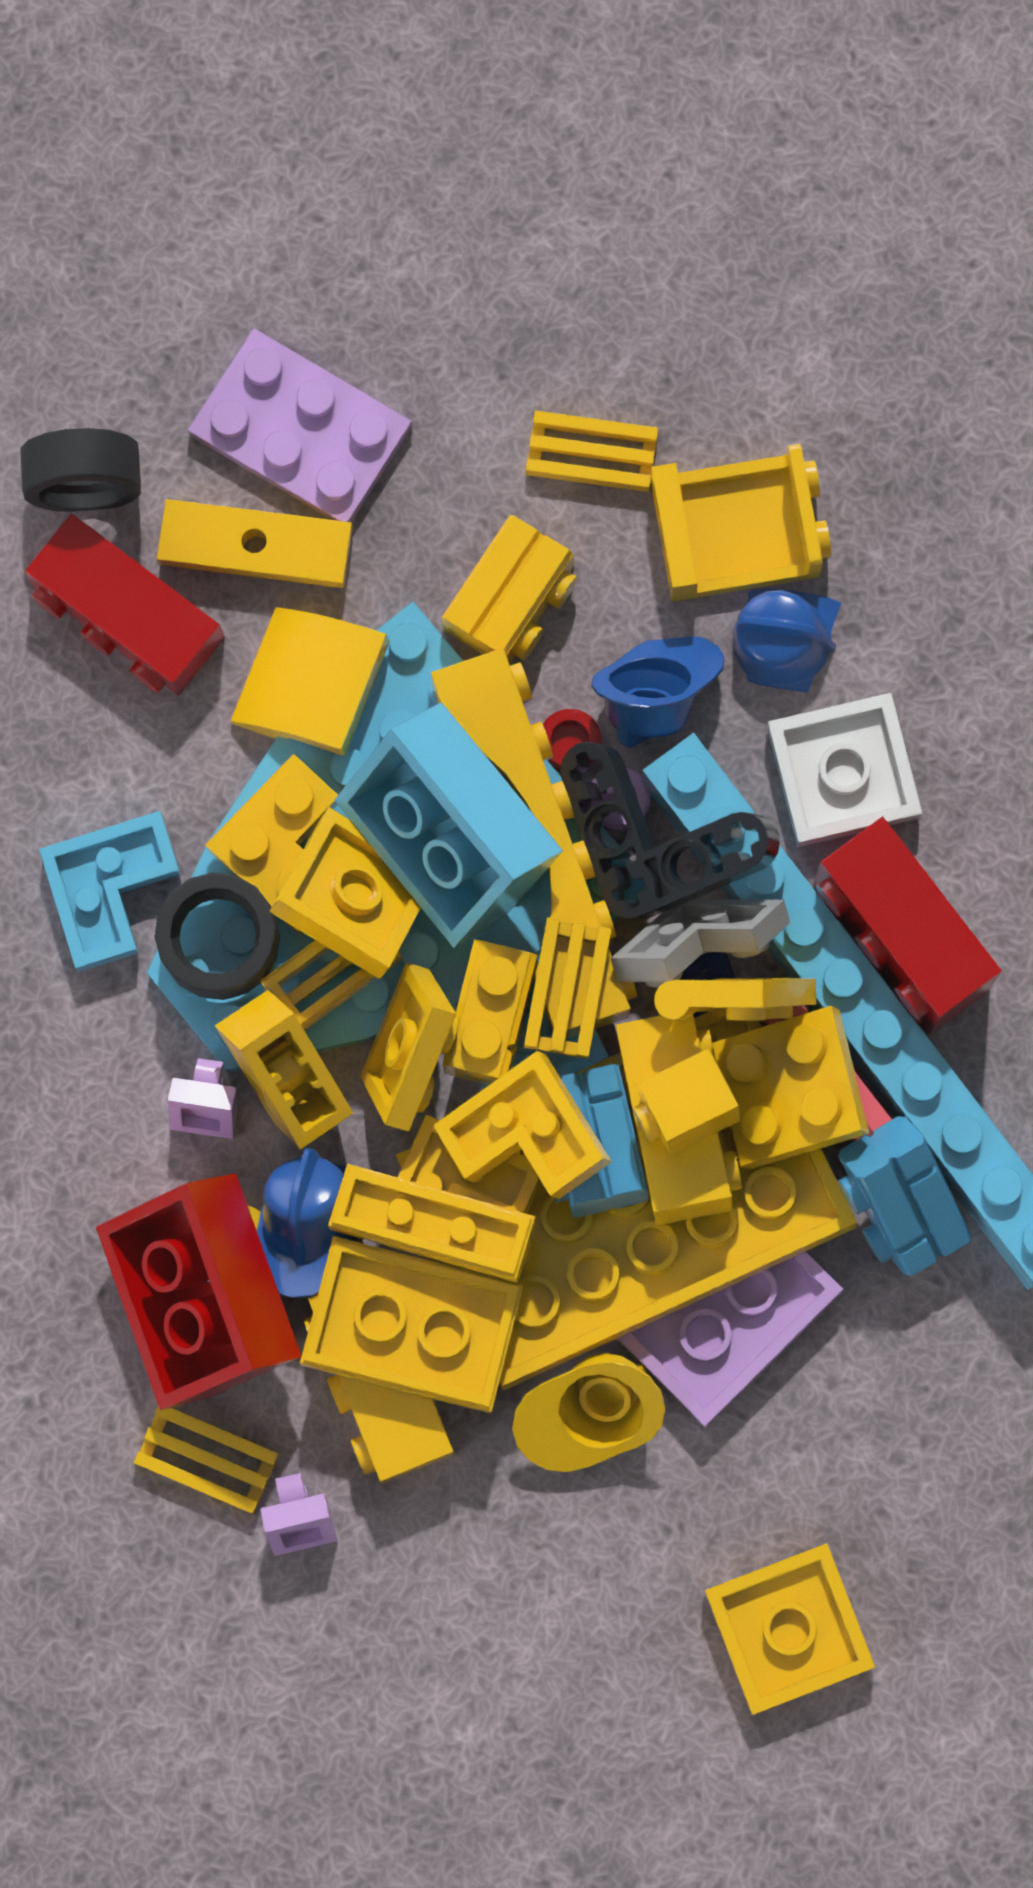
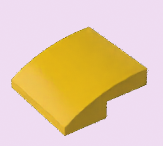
M275 607L232 715L231 723L274 739L278 736L287 740L291 738L345 756L390 641L387 634L323 615Z

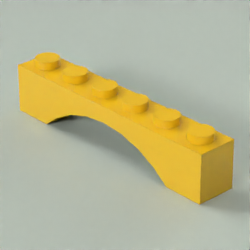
M504 648L430 672L432 687L438 704L440 702L444 704L563 850L547 869L551 887L550 918L560 919V922L571 924L573 922L583 923L588 927L594 928L599 926L612 928L610 939L616 937L614 925L605 901L593 904L585 881L595 877L585 843L582 840L572 844L564 820L574 817L566 788L562 781L551 784L543 761L553 758L542 722L530 725L523 702L532 699V693L522 664L517 663L510 666ZM559 936L557 937L544 1009L552 1033L570 938ZM583 941L566 1039L577 1036L580 1033L596 944L593 942ZM609 948L594 1030L629 1018L630 1007L628 1000L637 998L634 982L617 981ZM537 966L536 971H535V981H536L538 966Z

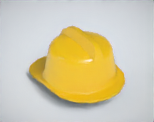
M612 1353L592 1354L577 1362L571 1371L543 1382L528 1392L515 1409L512 1431L518 1449L530 1462L546 1470L571 1472L588 1468L652 1440L663 1425L666 1406L660 1388L647 1374L642 1364H635L621 1355Z

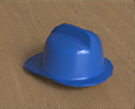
M777 588L755 589L749 592L748 602L738 615L732 631L733 651L740 667L747 674V681L759 686L808 693L814 676L825 665L829 652L836 649V644L831 640V630L842 602L826 596Z
M689 636L649 640L634 647L613 664L593 676L591 687L598 696L604 698L606 715L613 727L617 729L621 745L631 748L652 737L672 735L684 728L688 721L695 695L712 683L723 671L725 657L719 646L701 637Z
M305 1148L302 1157L284 1162L272 1172L264 1186L263 1206L257 1227V1233L280 1295L290 1298L313 1297L318 1294L333 1236L355 1242L357 1237L330 1230L328 1226L346 1167L321 1158L316 1150Z

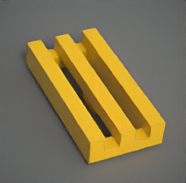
M535 410L533 430L529 444V456L526 464V475L649 492L658 427ZM545 429L644 443L643 450L548 437L545 436ZM543 451L640 465V471L638 474L541 460V455Z
M547 917L524 1048L589 1059L612 928L588 927L583 923L573 922L571 924L560 922V919ZM559 936L570 938L553 1035L552 1038L540 1036L557 937ZM583 941L596 944L578 1043L565 1041L582 944Z
M316 940L260 980L266 991L269 990L295 1014L304 1031L377 978L361 968L300 1013L295 1006L354 964L340 955L286 995L280 986L330 950ZM399 951L390 968L402 960V955Z
M158 1406L151 1427H148L145 1434V1441L133 1463L254 1514L280 1454L173 1408L160 1411ZM170 1421L261 1460L258 1472L251 1471L163 1433L167 1422ZM157 1445L251 1484L252 1486L247 1497L152 1457Z

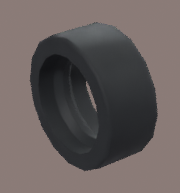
M63 429L33 437L20 448L24 500L35 507L59 512L113 509L131 503L141 495L138 442L127 434L108 429Z
M211 872L189 878L169 894L158 912L154 937L161 962L179 986L198 997L226 1000L247 994L261 983V979L269 974L278 958L281 936L276 917L269 912L271 905L256 886L236 875ZM215 899L232 901L244 908L252 918L256 931L254 948L248 959L235 970L221 974L204 972L193 966L183 954L180 943L181 927L189 912L201 903Z

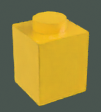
M709 1048L637 1083L642 1103L633 1107L634 1114L649 1143L661 1139L669 1156L740 1121L739 1106Z

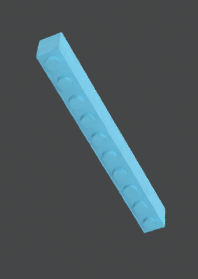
M694 733L642 770V782L649 790L651 798L680 836L733 813L747 812L756 814ZM742 827V840L728 847H716L722 856L731 852L749 853L750 856H753L751 845L759 841L758 833L745 831ZM779 846L778 854L772 864L761 871L721 887L722 891L729 900L785 901L790 924L769 942L768 951L789 978H816V1005L810 1006L814 1011L828 1006H833L840 1010L852 1061L894 1116L906 1117L923 1135L949 1188L1029 1291L1033 1288V1174L790 857ZM690 848L705 867L704 858L701 853L695 848Z

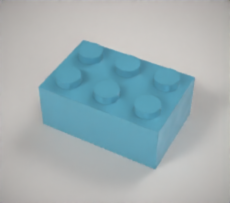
M442 702L391 728L334 800L453 948L504 919L563 852Z

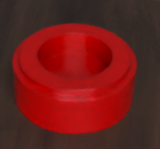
M559 710L550 715L543 723L553 753V758L547 761L556 771L560 772L562 759L567 751L576 744L587 741L602 743L598 724L589 714L581 710ZM588 758L591 766L595 760Z

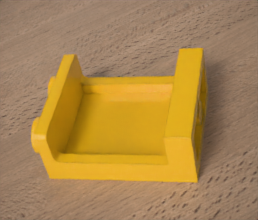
M801 444L789 445L787 453L782 456L678 473L676 463L651 467V489L672 602L818 578L821 574L822 559L831 558V543L827 523L825 520L815 522L811 499L820 498V484L816 463L814 460L804 462Z

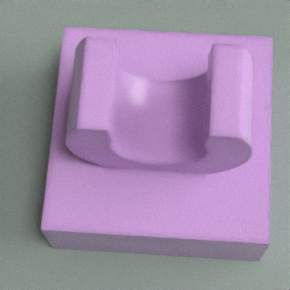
M198 1058L193 1081L172 1078L168 1097L170 1130L228 1139L234 1138L238 1114L236 1087L223 1085L224 1077H221L224 1066L223 1062Z
M301 1473L276 1478L280 1504L260 1509L265 1534L274 1556L338 1541L333 1516L325 1494L308 1497Z

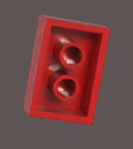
M883 816L820 862L813 883L818 891L817 894L839 923L845 925L857 941L856 945L876 971L884 976L896 992V997L918 1025L921 1024L928 1035L932 1034L992 988L1002 970Z
M236 1173L185 1183L95 1227L160 1411L217 1395L302 1357Z

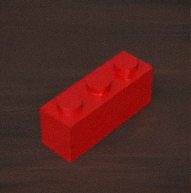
M72 513L24 571L31 585L36 588L30 596L39 606L59 620L68 612L85 625L80 631V635L88 643L108 657L117 649L134 662L129 672L143 685L157 694L166 686L179 696L225 639L218 622Z

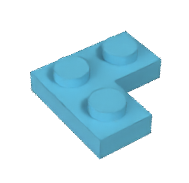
M161 811L39 849L73 963L78 972L138 954L139 951L121 894L181 875Z

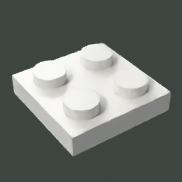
M891 693L768 721L767 729L797 847L860 833L882 816L890 826L921 818L922 810Z

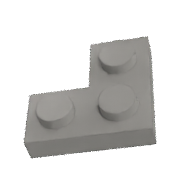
M690 900L662 912L611 957L616 979L622 982H645L649 987H659L664 982L679 980L683 975V971L700 955L707 952H731L737 958L758 955L764 952L769 947V942L790 924L785 901Z

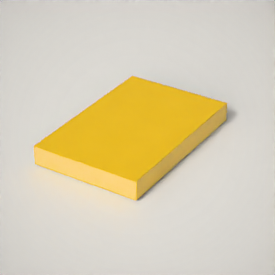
M333 1236L300 1364L301 1366L492 1413L524 1284Z

